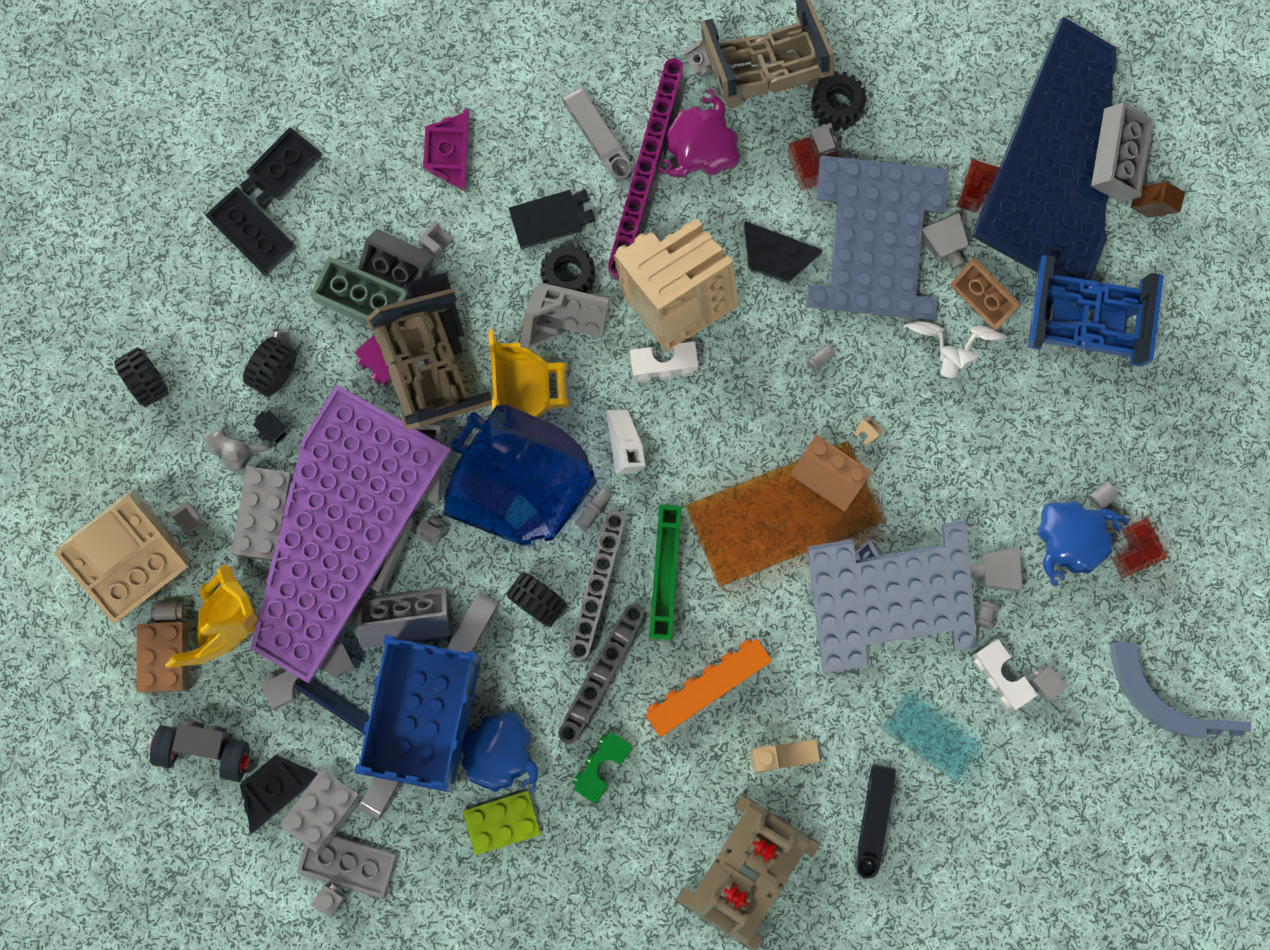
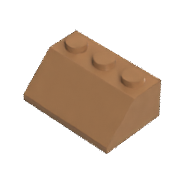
M975 258L967 264L950 284L995 330L1009 320L1021 307V304Z
M816 434L793 468L790 476L845 512L872 471Z

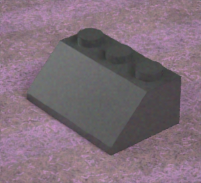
M376 229L366 238L358 269L405 289L404 283L428 277L435 255Z

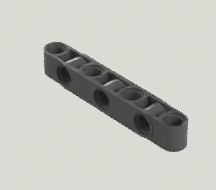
M630 604L625 608L607 638L559 728L558 735L563 743H575L591 719L643 621L644 611L639 605ZM635 609L639 611L640 618L636 621L630 620L627 616L630 610ZM613 648L618 651L619 656L617 659L609 660L606 657V652L609 649ZM594 688L597 691L596 698L593 700L586 699L584 696L586 689ZM573 728L575 730V737L571 740H565L562 736L564 729Z

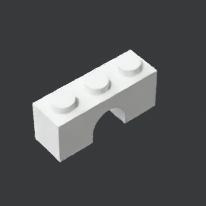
M695 341L679 343L673 347L672 359L664 363L655 360L651 347L630 350L633 380L638 379V382H648L651 380V377L670 379L674 374H681L683 377L692 376L694 372L698 371Z
M999 639L994 640L972 655L975 659L973 660L975 667L980 672L983 671L988 677L986 679L987 684L993 691L997 690L1001 696L999 701L1006 710L1015 711L1037 696V693L1025 676L1017 679L1015 682L1007 681L1002 676L1001 667L1011 656Z

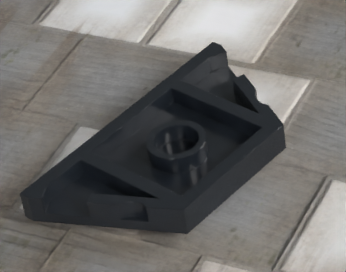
M745 221L744 223L748 269L789 284L812 261L819 257L823 251L817 247Z
M274 755L240 784L241 794L244 798L245 813H247L249 832L254 834L306 790L318 773L283 757Z

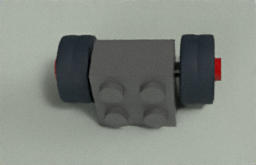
M186 720L185 725L178 723L177 728L160 725L156 730L150 744V764L153 766L167 769L172 768L178 752L221 760L219 768L220 778L234 782L242 780L245 770L249 766V743L231 739L232 734L226 733L227 728L208 725V729H205V724Z

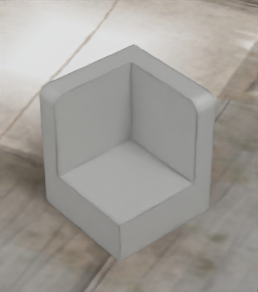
M434 221L418 240L424 249L438 258L453 239L440 228L437 221Z
M188 501L169 514L187 536L206 523L195 507Z

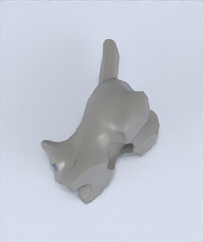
M224 426L214 433L203 436V439L207 442L206 449L213 455H221L224 458L225 466L231 471L241 470L252 452H264L269 449L267 445H247L239 440L227 438Z

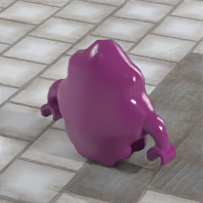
M712 89L706 90L712 98L707 99L702 96V101L705 104L713 103L714 109L702 111L698 107H692L688 110H681L673 121L666 138L668 141V151L676 156L679 167L672 168L669 160H663V163L668 166V170H663L659 167L658 171L660 174L681 178L689 173L701 170L705 174L712 176L723 170L731 169L738 164L740 155L737 147V133L727 127L724 103L715 95Z

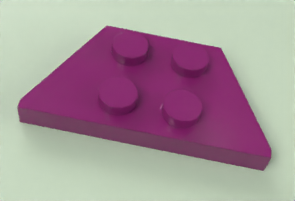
M469 109L463 110V113L452 118L449 116L442 119L439 123L425 126L424 171L462 191H465Z

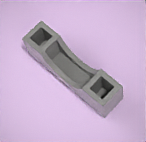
M335 642L318 671H325L337 679L356 669V666L345 644ZM287 670L280 675L274 673L264 679L265 682L260 684L271 708L274 710L296 700L295 687L301 679Z

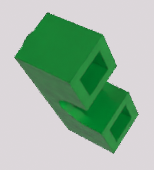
M611 731L608 735L604 733L597 743L600 748L596 754L590 753L584 763L587 765V768L583 774L578 772L572 781L575 785L573 790L594 804L598 802L608 786L598 777L599 765L604 761L610 760L621 766L633 748L631 744Z

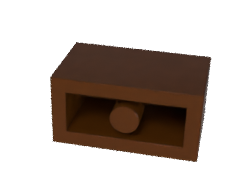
M1169 182L1143 186L1141 197L1133 199L1130 208L1148 218L1181 212L1185 192Z

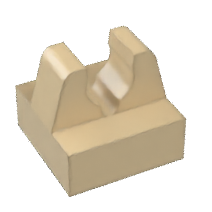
M868 416L858 425L855 435L858 436L865 432L867 439L863 443L869 444L877 439L884 430Z

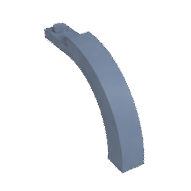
M1114 642L1110 644L1113 669L1122 691L1131 704L1155 725L1177 735L1198 739L1206 738V734L1221 735V731H1229L1230 736H1243V732L1251 731V722L1197 719L1170 708L1152 691L1143 675L1138 655V643Z

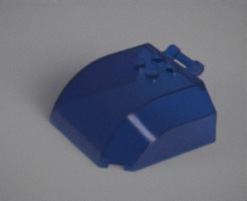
M496 405L487 420L482 419L477 413H470L466 425L457 438H453L449 445L453 451L462 454V456L455 465L445 492L443 515L521 546L531 545V541L543 538L546 542L554 540L595 486L597 479L585 451L565 431L545 420L511 406ZM474 428L480 429L469 445L464 444Z

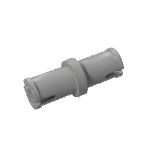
M600 488L592 501L586 503L585 510L574 523L586 531L594 518L600 516L602 513L601 509L612 495L604 488Z

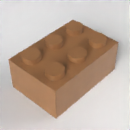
M183 622L137 624L138 693L188 692V666L172 668L165 666L170 661L172 655L188 652V624Z

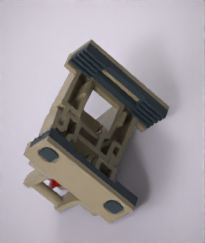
M796 0V19L798 23L767 32L766 36L756 35L719 42V34L713 18L700 21L702 43L723 99L729 108L737 107L739 105V98L748 99L750 97L754 98L756 95L769 94L768 90L775 93L790 89L793 86L797 87L805 82L809 88H814L818 84L820 77L824 78L834 74V53L811 0ZM795 49V52H794V53H789V52H787V51H790V50ZM751 62V64L732 68L733 64Z

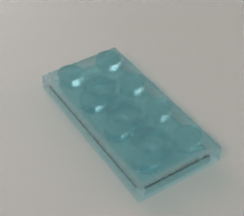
M906 692L881 728L955 783L982 747L980 743L910 692Z

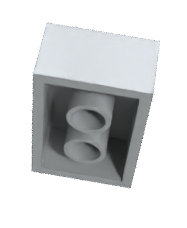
M321 769L279 826L320 856L361 801V798L353 790Z

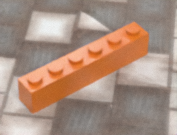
M749 638L739 645L741 650L735 654L730 651L721 657L723 662L716 667L714 664L709 665L702 670L704 675L698 679L693 676L683 683L685 688L679 692L674 689L665 696L666 701L660 705L658 702H655L646 708L648 713L645 714V717L659 738L771 663V658L758 639L752 641Z

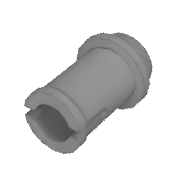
M825 345L814 356L810 355L808 357L807 364L813 371L821 370V366L831 357L835 356V352L829 345Z

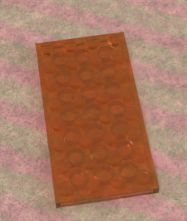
M849 441L834 446L857 461ZM795 461L687 504L685 508L718 588L805 554L809 546L832 543L882 523L883 520L867 483H864L847 510L843 512L790 476L798 462Z

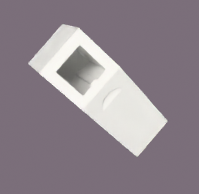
M628 409L607 410L616 475L637 473L645 467L642 443Z

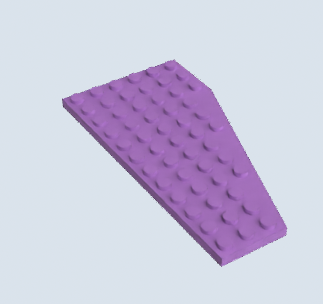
M336 384L301 440L300 453L293 481L290 485L277 547L273 554L265 596L250 649L310 684L441 469L451 449L414 428L405 430L402 421Z

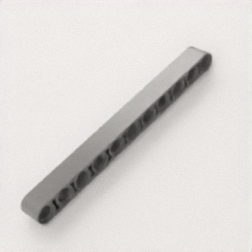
M479 592L447 649L467 653V651L474 652L500 603ZM375 777L358 809L379 820L401 782Z

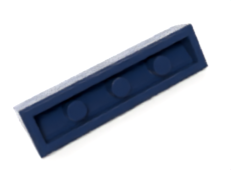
M315 679L310 684L304 680L297 684L296 690L364 735L366 734L364 727L365 723L369 720L368 714Z

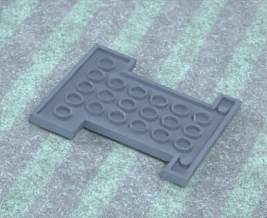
M820 156L816 200L837 202L829 287L808 285L806 308L936 320L937 298L916 296L923 214L924 212L945 213L949 170Z
M964 520L942 524L943 545L858 560L855 559L854 542L852 539L807 547L823 673L868 666L865 647L867 645L952 631L955 651L977 647L967 526Z

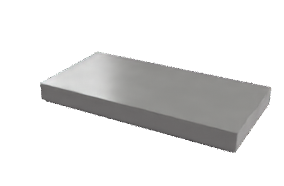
M335 835L320 856L305 845L296 873L384 899L398 854Z

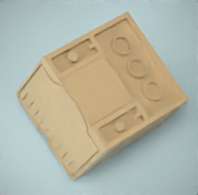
M698 219L686 223L680 230L667 235L661 242L652 232L647 235L642 233L635 238L634 243L630 246L623 245L619 247L614 255L624 298L666 352L672 350L679 343L684 342L739 306L733 261L729 256L724 257L722 247L718 243L716 244L708 231H703V225Z
M134 488L63 541L54 552L56 557L113 624L185 570L190 560Z

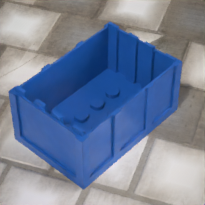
M385 634L383 643L385 644L379 676L375 678L374 685L376 689L369 720L365 723L364 727L366 734L359 764H356L354 773L453 793L482 658L476 652L467 651V653L399 640L395 636Z

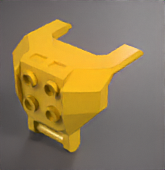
M490 329L488 333L493 385L492 414L494 424L497 427L505 430L525 429L550 409L569 407V399L566 398V363H547L530 349L520 347L521 343H498V340L494 339L493 329ZM550 373H556L558 398L550 399Z
M222 565L217 570V574L208 583H204L199 588L203 601L198 615L197 640L200 647L189 652L172 655L170 661L165 664L166 667L199 665L232 652L255 630V624L259 619L253 602L235 580L230 566ZM221 583V586L215 591L214 589Z

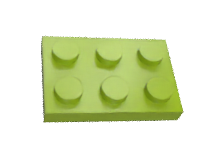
M529 791L463 811L475 855L541 835Z

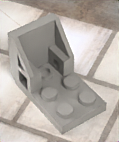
M549 284L535 286L525 311L520 347L530 349L556 338L559 328L602 338L609 298Z

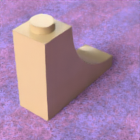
M816 739L749 750L753 773L820 762Z

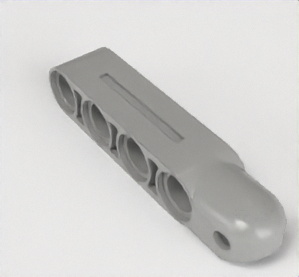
M578 87L563 96V104L611 176L620 181L627 179L631 174L630 161L584 90Z

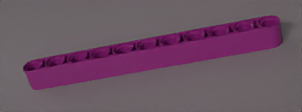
M676 58L668 59L664 64L609 258L608 273L614 280H619L620 278L618 272L612 270V267L616 265L614 255L620 245L630 246L638 236L683 75V64ZM676 69L679 72L676 74L669 73V70ZM670 88L673 92L665 93L663 89ZM664 107L668 111L665 113H660L657 109ZM653 127H660L662 131L657 133L651 129ZM649 146H653L657 150L655 152H649L646 150V148ZM643 166H649L651 170L648 172H643L640 168ZM642 185L646 189L638 192L635 190V187ZM637 205L640 207V210L633 212L629 207ZM626 225H632L635 229L627 232L623 228Z

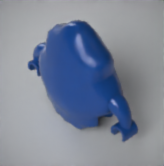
M1077 501L1066 503L1052 502L1045 505L1041 511V524L1038 528V536L1046 543L1043 567L1045 573L1050 578V584L1058 586L1054 576H1058L1062 581L1065 579L1063 572L1054 570V565L1067 567L1072 573H1091L1112 553L1113 536L1107 531L1106 520H1112L1114 530L1121 531L1122 527L1117 521L1122 522L1126 526L1128 519L1125 516H1119L1110 509L1085 510Z
M507 711L499 715H489L482 720L478 729L466 733L463 744L465 756L462 760V766L472 783L497 792L500 789L511 787L515 778L523 776L527 772L529 779H525L522 782L521 787L523 791L528 784L533 785L530 789L531 794H534L537 789L538 767L528 752V747L532 742V735L525 727L522 716L517 712Z

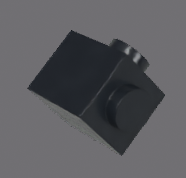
M269 409L266 412H261L255 418L253 426L257 431L254 433L263 442L267 439L274 447L290 433L286 426Z

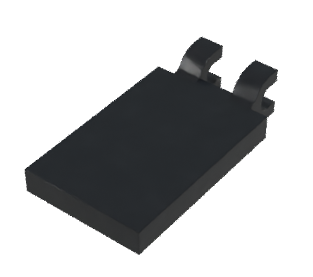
M289 127L246 171L249 178L240 185L243 188L242 191L247 196H250L256 187L263 191L256 199L259 201L258 205L265 210L271 204L274 197L280 201L322 157V153Z
M586 189L578 191L574 195H571V191L567 190L509 207L520 249L582 232L581 225L595 222L592 209L582 213L579 210L578 205L589 202Z
M447 273L403 284L408 300L451 289ZM453 303L445 311L438 314L453 355H457L463 352L459 338L464 336L456 304Z

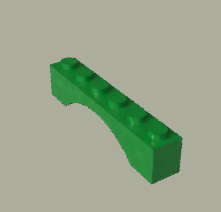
M659 504L649 641L671 642L682 506Z

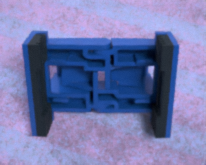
M1041 256L1038 265L1027 348L1041 350L1043 343L1070 348L1077 347L1082 350L1130 357L1129 365L1140 367L1153 361L1164 275L1148 274L1140 280L1139 289L1107 283L1102 285L1096 281L1053 275L1055 257ZM1089 309L1093 310L1092 322H1088ZM1136 315L1134 335L1126 333L1127 319Z

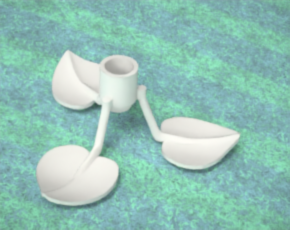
M912 321L903 327H908L923 335H936L939 338L940 360L943 361L940 374L949 378H956L959 368L962 369L967 364L978 360V355L969 351L975 338L981 337L985 340L1007 338L1006 335L993 328L973 326L970 329L973 334L965 349H957L949 346L944 347L942 334L944 329L933 322Z

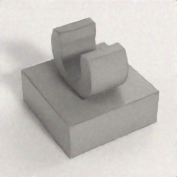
M432 517L429 524L422 520L417 527L416 537L436 547L441 536V530H439L441 521L435 517Z

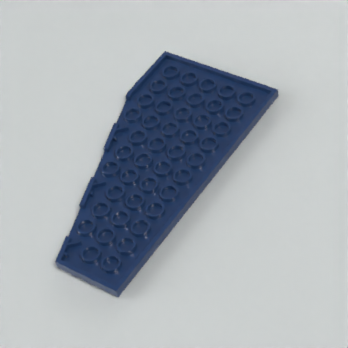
M1065 17L1059 20L971 237L1035 272H1038L1041 256L1046 255L1055 257L1053 275L1091 280L1107 233H1105L1106 201H1108L1109 196L1095 189L1091 184L1104 109L1113 106L1111 105L1112 84L1116 67L1117 47Z

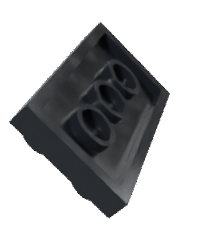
M237 186L205 214L206 218L264 276L296 248L295 244Z

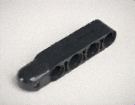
M872 764L855 863L857 874L865 879L875 877L880 868L896 775V768Z

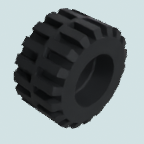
M835 71L832 76H827L824 79L821 78L814 88L811 99V111H814V119L819 118L818 123L820 125L831 123L834 131H839L840 127L843 130H847L849 125L853 127L856 121L860 120L867 100L865 87H861L862 82L860 80L856 81V76L853 74L847 76L848 72L844 71L842 74ZM835 93L842 94L848 98L850 106L843 109L834 108L828 103L827 97Z
M561 243L560 248L554 246L551 248V253L547 251L545 259H542L540 268L542 283L588 294V290L593 288V282H595V265L593 258L589 256V252L587 250L583 251L580 245L577 248L574 247V243H569V246ZM566 263H572L581 270L580 276L571 282L559 280L555 276V272L559 266Z
M273 336L267 338L250 357L244 370L243 383L262 395L270 397L283 386L290 376L296 363V350Z
M139 347L134 348L114 361L115 369L137 402L143 407L149 406L168 394V387L145 352Z
M522 572L506 593L508 599L547 627H552L567 606L563 598L526 572Z

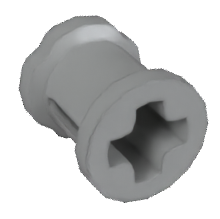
M982 601L980 603L981 610L978 619H975V624L992 630L994 629L993 621L996 612L999 611L1000 607Z

